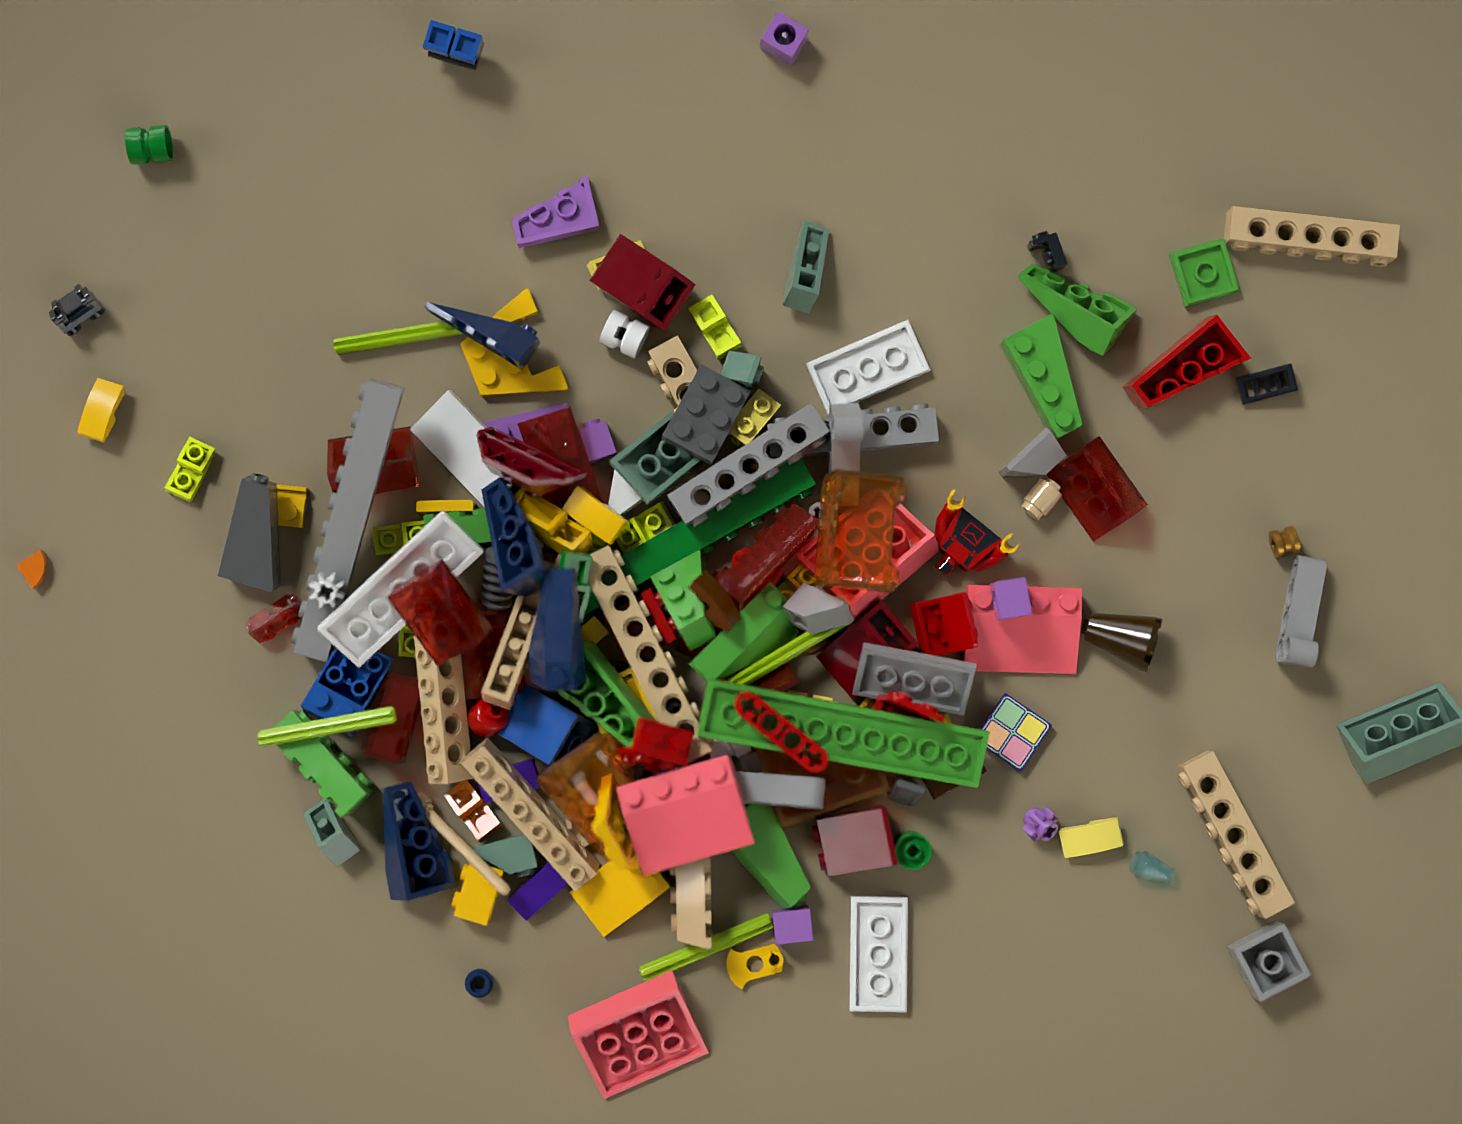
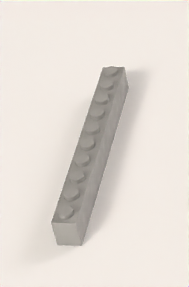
M370 378L367 384L362 383L358 399L362 400L360 411H354L350 427L355 429L352 439L347 438L343 454L347 455L345 466H339L335 482L340 484L337 493L332 492L328 504V509H331L332 513L330 521L325 519L320 536L325 537L323 546L317 547L313 563L317 564L315 574L310 573L307 581L306 590H309L310 593L308 601L303 600L298 616L303 619L300 628L295 627L291 643L296 644L293 653L327 662L331 655L333 644L318 631V625L347 598L405 387L375 378ZM321 572L325 577H330L335 572V579L338 582H345L340 588V591L345 593L343 599L335 597L337 603L335 607H332L330 603H325L320 608V601L316 598L310 599L315 589L311 588L309 584L311 581L319 583L318 575ZM324 584V587L321 589V591L323 593L328 592L329 594H331L333 588H327Z

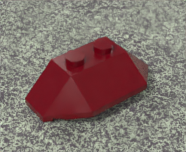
M488 427L477 431L476 437L482 461L490 472L504 478L508 485H517L523 488L524 492L530 496L540 497L586 477V472L496 428Z

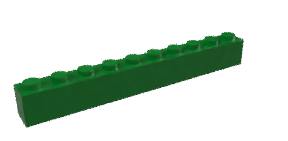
M802 459L792 465L786 462L779 466L780 472L767 481L762 477L754 483L756 488L744 496L737 493L730 498L732 503L724 509L717 511L714 508L706 513L708 519L694 527L691 523L686 526L681 521L621 555L625 565L620 568L625 577L631 575L638 589L633 592L634 595L642 591L640 587L642 584L648 581L654 584L650 576L698 550L701 551L703 556L716 549L713 544L723 539L727 543L740 535L738 530L748 525L751 529L764 522L762 516L771 511L776 515L789 507L787 502L797 498L798 501H801L813 494L811 489L815 487L816 483ZM607 571L602 576V582L606 586L614 585L617 581V573L614 571ZM592 588L581 625L592 618L591 613L601 608Z

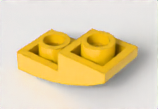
M97 378L84 407L77 431L78 435L105 442L116 421L114 413L126 392L123 385Z
M580 486L576 487L562 508L573 519L609 544H613L628 522L609 505L601 503L585 488Z

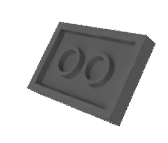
M701 364L661 439L712 465L751 391Z

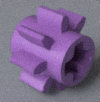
M1044 806L1042 810L1034 807L1025 814L1023 822L1026 825L1022 829L1034 842H1037L1039 838L1043 841H1048L1056 834L1058 830L1056 822L1059 819L1047 806Z

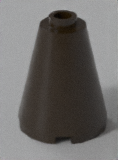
M1092 613L1090 618L1085 617L1081 633L1085 634L1087 642L1134 668L1147 672L1157 644V633L1159 628L1161 629L1163 619L1151 616Z

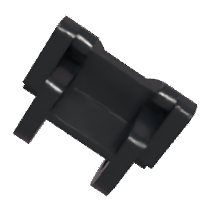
M77 284L73 291L60 300L51 302L52 310L49 311V315L56 326L58 325L64 334L72 336L81 329L80 323L88 318L91 320L99 318L105 310L87 287L83 288L80 284Z

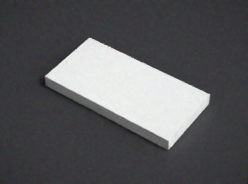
M909 320L806 363L827 415L829 414L830 404L858 403L930 372L928 363Z
M447 390L410 430L484 506L481 489L499 478V476L491 473L483 463L476 437L478 430L487 427L451 390Z
M851 896L849 1011L907 1012L908 897Z

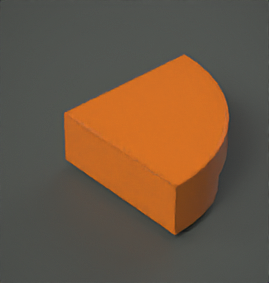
M38 550L16 565L31 589L37 588L43 581L47 559L44 551Z

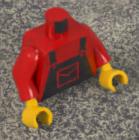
M955 489L950 492L947 503L936 518L934 532L938 542V549L944 554L935 568L946 577H949L957 566L965 572L970 569L979 572L994 567L1008 556L1009 553L1015 552L1021 546V542L1016 546H1011L1008 543V539L1014 534L1010 533L1002 540L962 507L966 496L964 495L961 501H955L953 499Z

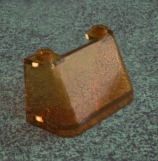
M840 469L831 471L824 476L821 490L814 574L815 587L895 592V587L899 585L900 573L899 570L895 569V565L891 564L895 508L899 506L900 502L905 501L907 487L903 484L904 477Z
M596 733L545 769L536 778V781L589 845L599 854L607 857L605 845L601 838L598 839L595 836L592 823L595 821V806L598 804V790L601 786L602 777L613 773L619 787L635 781L615 757L618 753L616 749L617 742L607 733ZM632 845L631 859H632V858L634 857V855L636 854L633 845Z

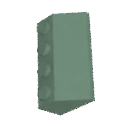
M1439 682L1337 724V730L1352 765L1364 782L1369 784L1461 746L1462 710Z

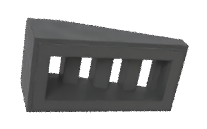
M893 778L888 798L908 806H915L924 795L925 788L915 783Z

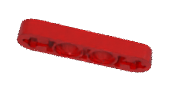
M743 691L736 696L734 700L736 712L784 752L811 772H820L826 768L828 764L826 751L752 691ZM743 698L745 700L753 698L752 704L759 711L762 706L766 708L758 714L756 721L752 720L756 715L750 709L741 710L743 708L741 704ZM767 715H774L778 719V725L773 730H766L762 727V720ZM789 733H797L800 736V743L795 748L785 746L784 739ZM806 742L810 743L806 748L811 753L817 754L818 751L821 752L819 754L821 759L819 764L814 762L810 765L809 757L803 752L800 757L797 756L804 749Z

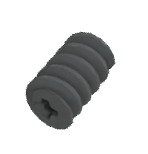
M491 546L484 552L481 603L488 609L503 610L514 605L516 595L501 592L493 547Z

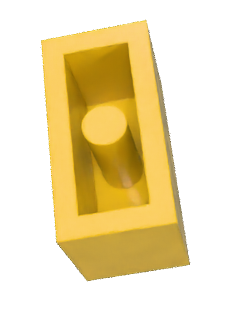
M487 863L503 879L505 871L493 864ZM464 864L460 875V880L464 881L461 892L456 891L451 905L452 908H455L453 916L487 926L499 892L471 864Z

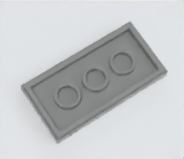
M864 642L852 695L877 699L878 694H888L889 691L897 693L899 691L913 697L912 703H926L938 708L940 712L964 716L976 672V664Z

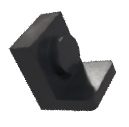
M1044 231L1032 236V240L1027 245L1028 251L1044 247L1045 250L1042 251L1046 266H1051L1053 272L1064 269L1067 261L1057 232L1048 234V231Z

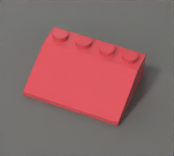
M878 484L860 499L859 506H852L797 552L795 557L827 594L834 597L840 596L848 602L849 610L854 618L853 621L857 622L938 553L939 549L935 535Z
M968 585L965 587V592L972 603V616L978 631V647L963 650L964 662L975 663L976 671L1076 674L1082 618V588L1027 587L1032 614L996 621L990 586Z
M728 755L616 787L622 813L643 876L755 844L734 763Z
M673 970L568 1015L571 1035L604 1099L709 1053Z

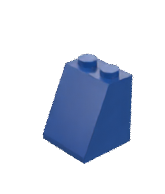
M525 684L524 688L516 695L515 703L508 714L507 725L497 734L548 765L574 775L598 733L599 727L594 721Z

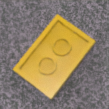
M612 773L602 777L601 786L598 790V804L595 806L596 816L592 827L595 836L598 839L601 838L605 845L607 858L609 861H614L618 871L630 867L633 843L616 789L619 785Z

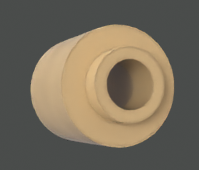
M1040 478L1024 497V503L1021 505V508L1035 520H1039L1042 516L1045 517L1062 497L1059 492L1061 487L1050 478H1047L1046 481Z

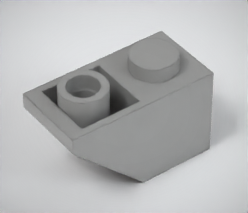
M803 583L783 606L791 624L811 634L848 625L854 620L849 610V604L844 598L840 596L834 597L827 594L821 587H812L806 583Z

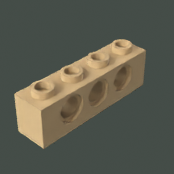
M677 335L648 351L650 359L646 362L653 375L659 374L664 383L660 387L667 400L673 398L678 407L681 402L680 393L688 389L697 373V369ZM671 365H678L681 367L682 373L677 378H671L666 373L667 368ZM728 433L725 440L731 438L732 435Z

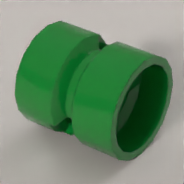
M167 125L151 126L148 132L140 127L126 129L125 146L128 159L132 165L149 163L151 158L156 163L173 160V141Z
M910 830L901 832L895 837L893 841L897 862L906 869L917 870L928 863L931 858L932 849L926 837Z

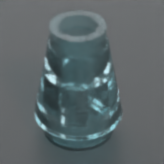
M1137 851L1132 857L1129 868L1136 878L1167 884L1172 881L1175 872L1173 867H1170L1147 851L1143 853Z

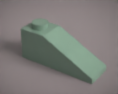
M805 221L802 222L786 281L782 306L806 313L810 312L820 291L829 235L828 228Z

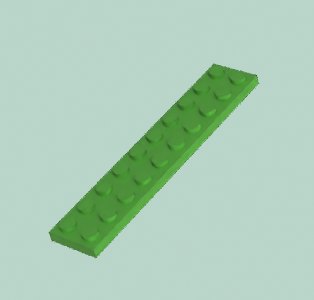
M709 678L707 680L697 729V736L784 752L736 712L734 707L736 696L743 691H752L818 743L826 751L829 761L978 788L990 733L988 730L945 722L938 723L919 717ZM743 698L741 700L743 705L741 710L750 709L756 715L752 720L756 721L758 714L766 708L762 706L759 711L752 704L753 698L749 700ZM767 715L762 720V727L766 730H773L778 725V719L774 715ZM789 733L784 739L785 746L788 748L797 747L800 743V736L797 733ZM806 742L804 749L797 754L801 755L803 752L808 757L820 759L819 754L821 752L818 751L817 754L811 753L806 748L810 743Z

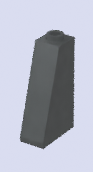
M252 473V476L249 475L241 479L218 576L273 592L280 586L281 582L277 483L268 481V476Z

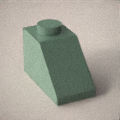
M323 799L303 813L319 850L338 867L359 852L360 848L349 827L334 811L335 808L332 803Z
M524 834L474 847V851L480 857L509 874L517 872L518 877L533 874V868L540 865L535 846Z

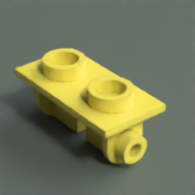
M758 389L741 409L729 431V434L733 436L731 438L732 443L740 446L741 444L746 445L751 442L781 407V404Z

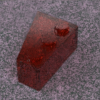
M391 672L389 677L385 676L381 692L384 694L381 703L377 704L376 709L394 707L397 719L392 724L372 727L366 741L364 756L394 764L405 763L421 706L418 678L396 672Z

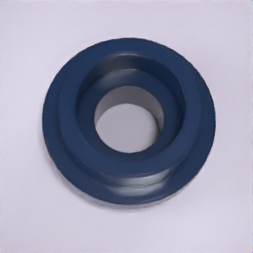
M475 969L465 979V988L473 997H485L493 989V977L487 970ZM482 978L485 982L484 987H476L475 979Z

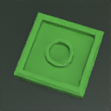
M1224 238L1169 254L1184 307L1207 302L1240 291Z

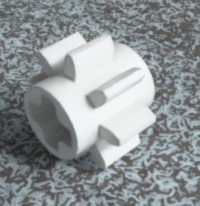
M321 572L318 575L320 582L311 581L309 584L311 588L315 589L310 599L316 598L320 601V608L325 603H330L332 607H335L337 604L335 597L343 599L345 593L340 591L345 582H338L335 579V572L330 577H325ZM324 584L327 588H333L331 594H329L328 592L323 593L321 591V589L324 587Z

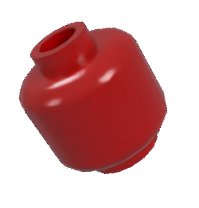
M482 698L470 709L468 724L476 735L492 737L507 725L509 710L485 702Z

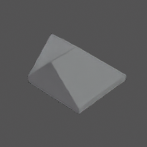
M1045 428L999 473L1002 477L1042 478L1066 454L1052 432Z

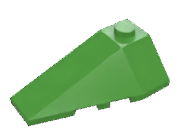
M1034 264L1029 265L1018 276V279L1054 314V317L1079 343L1085 345L1091 352L1098 353L1101 356L1114 346L1137 311V308L1115 295L1104 292L1103 296L1088 291L1089 285L1081 282L1079 285L1065 282L1066 280L1063 275Z
M769 582L739 612L742 618L740 622L728 633L722 630L689 665L706 682L708 678L721 680L744 667L753 665L786 645L798 633L797 626L791 624L783 609L788 599Z

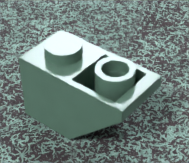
M729 350L720 374L751 391L753 385L759 386L764 366L760 365L761 357Z

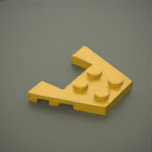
M529 289L523 290L492 318L515 323L538 314ZM469 337L460 343L482 397L516 395L519 393L565 392L569 390L559 365L532 376L528 365L522 371Z

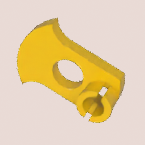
M775 943L744 952H738L731 948L727 957V972L732 982L743 990L745 983L750 980L782 972L784 960ZM773 953L780 958L776 964L769 962V957ZM751 956H759L763 961V967L757 972L750 971L747 967V960Z

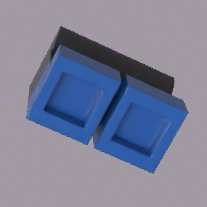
M434 20L430 21L423 43L424 50L428 51V57L475 71L484 47L482 35L460 28L456 31L454 26Z

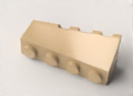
M710 857L670 868V876H676V886H671V904H676L677 914H671V932L677 931V941L702 948H711Z

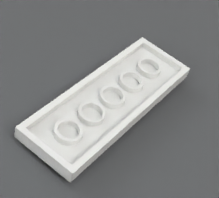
M442 510L318 625V631L356 666L360 667L473 563L484 550Z

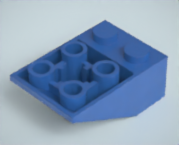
M335 647L300 705L302 710L318 720L369 711L394 659L377 650L365 663L358 667ZM357 730L342 733L353 738Z

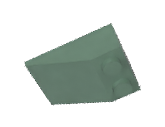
M672 411L609 461L610 465L646 504H649L683 481L704 462L661 439L674 415Z

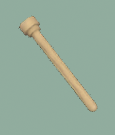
M424 792L419 793L418 796L426 809L425 815L430 824L500 894L507 895L510 892L509 885L433 810L432 800Z

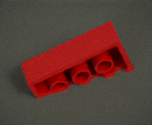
M1216 314L1202 320L1122 388L1139 409L1149 408L1189 387L1195 386L1212 376L1251 359V357Z

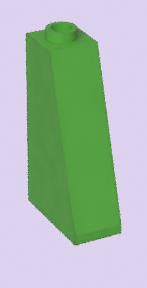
M745 803L755 844L735 849L731 852L781 909L792 907L795 909L806 900L807 897L804 894L811 887L770 805Z

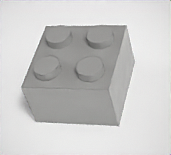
M1274 921L1226 946L1252 998L1260 1002L1311 976L1284 923Z

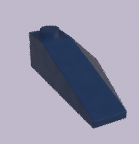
M427 302L424 306L432 315L522 371L541 343L539 338L536 337L538 332L524 323L520 327L513 322Z
M499 477L481 489L500 588L501 592L528 597L542 588L545 577L539 543L505 479Z
M548 568L545 572L528 650L530 682L545 690H575L586 681L575 568Z
M412 782L384 787L385 872L390 899L409 901L456 887L451 857L437 838L439 834L435 828H432L426 817V809Z

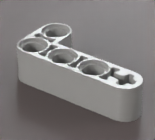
M859 403L830 404V507L859 506L860 441H863L862 413Z
M1296 555L1294 558L1277 642L1276 662L1304 668L1313 667L1316 663L1319 645L1318 642L1313 641L1326 574L1327 563L1325 560Z
M736 771L743 801L746 804L823 809L825 779Z

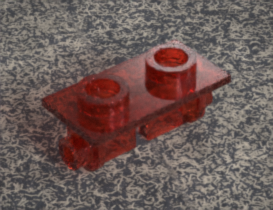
M294 593L290 596L286 594L271 604L275 611L272 615L265 608L250 617L249 622L246 623L249 635L261 644L274 638L284 628L296 624L302 618L298 616L301 606L298 604L300 602Z

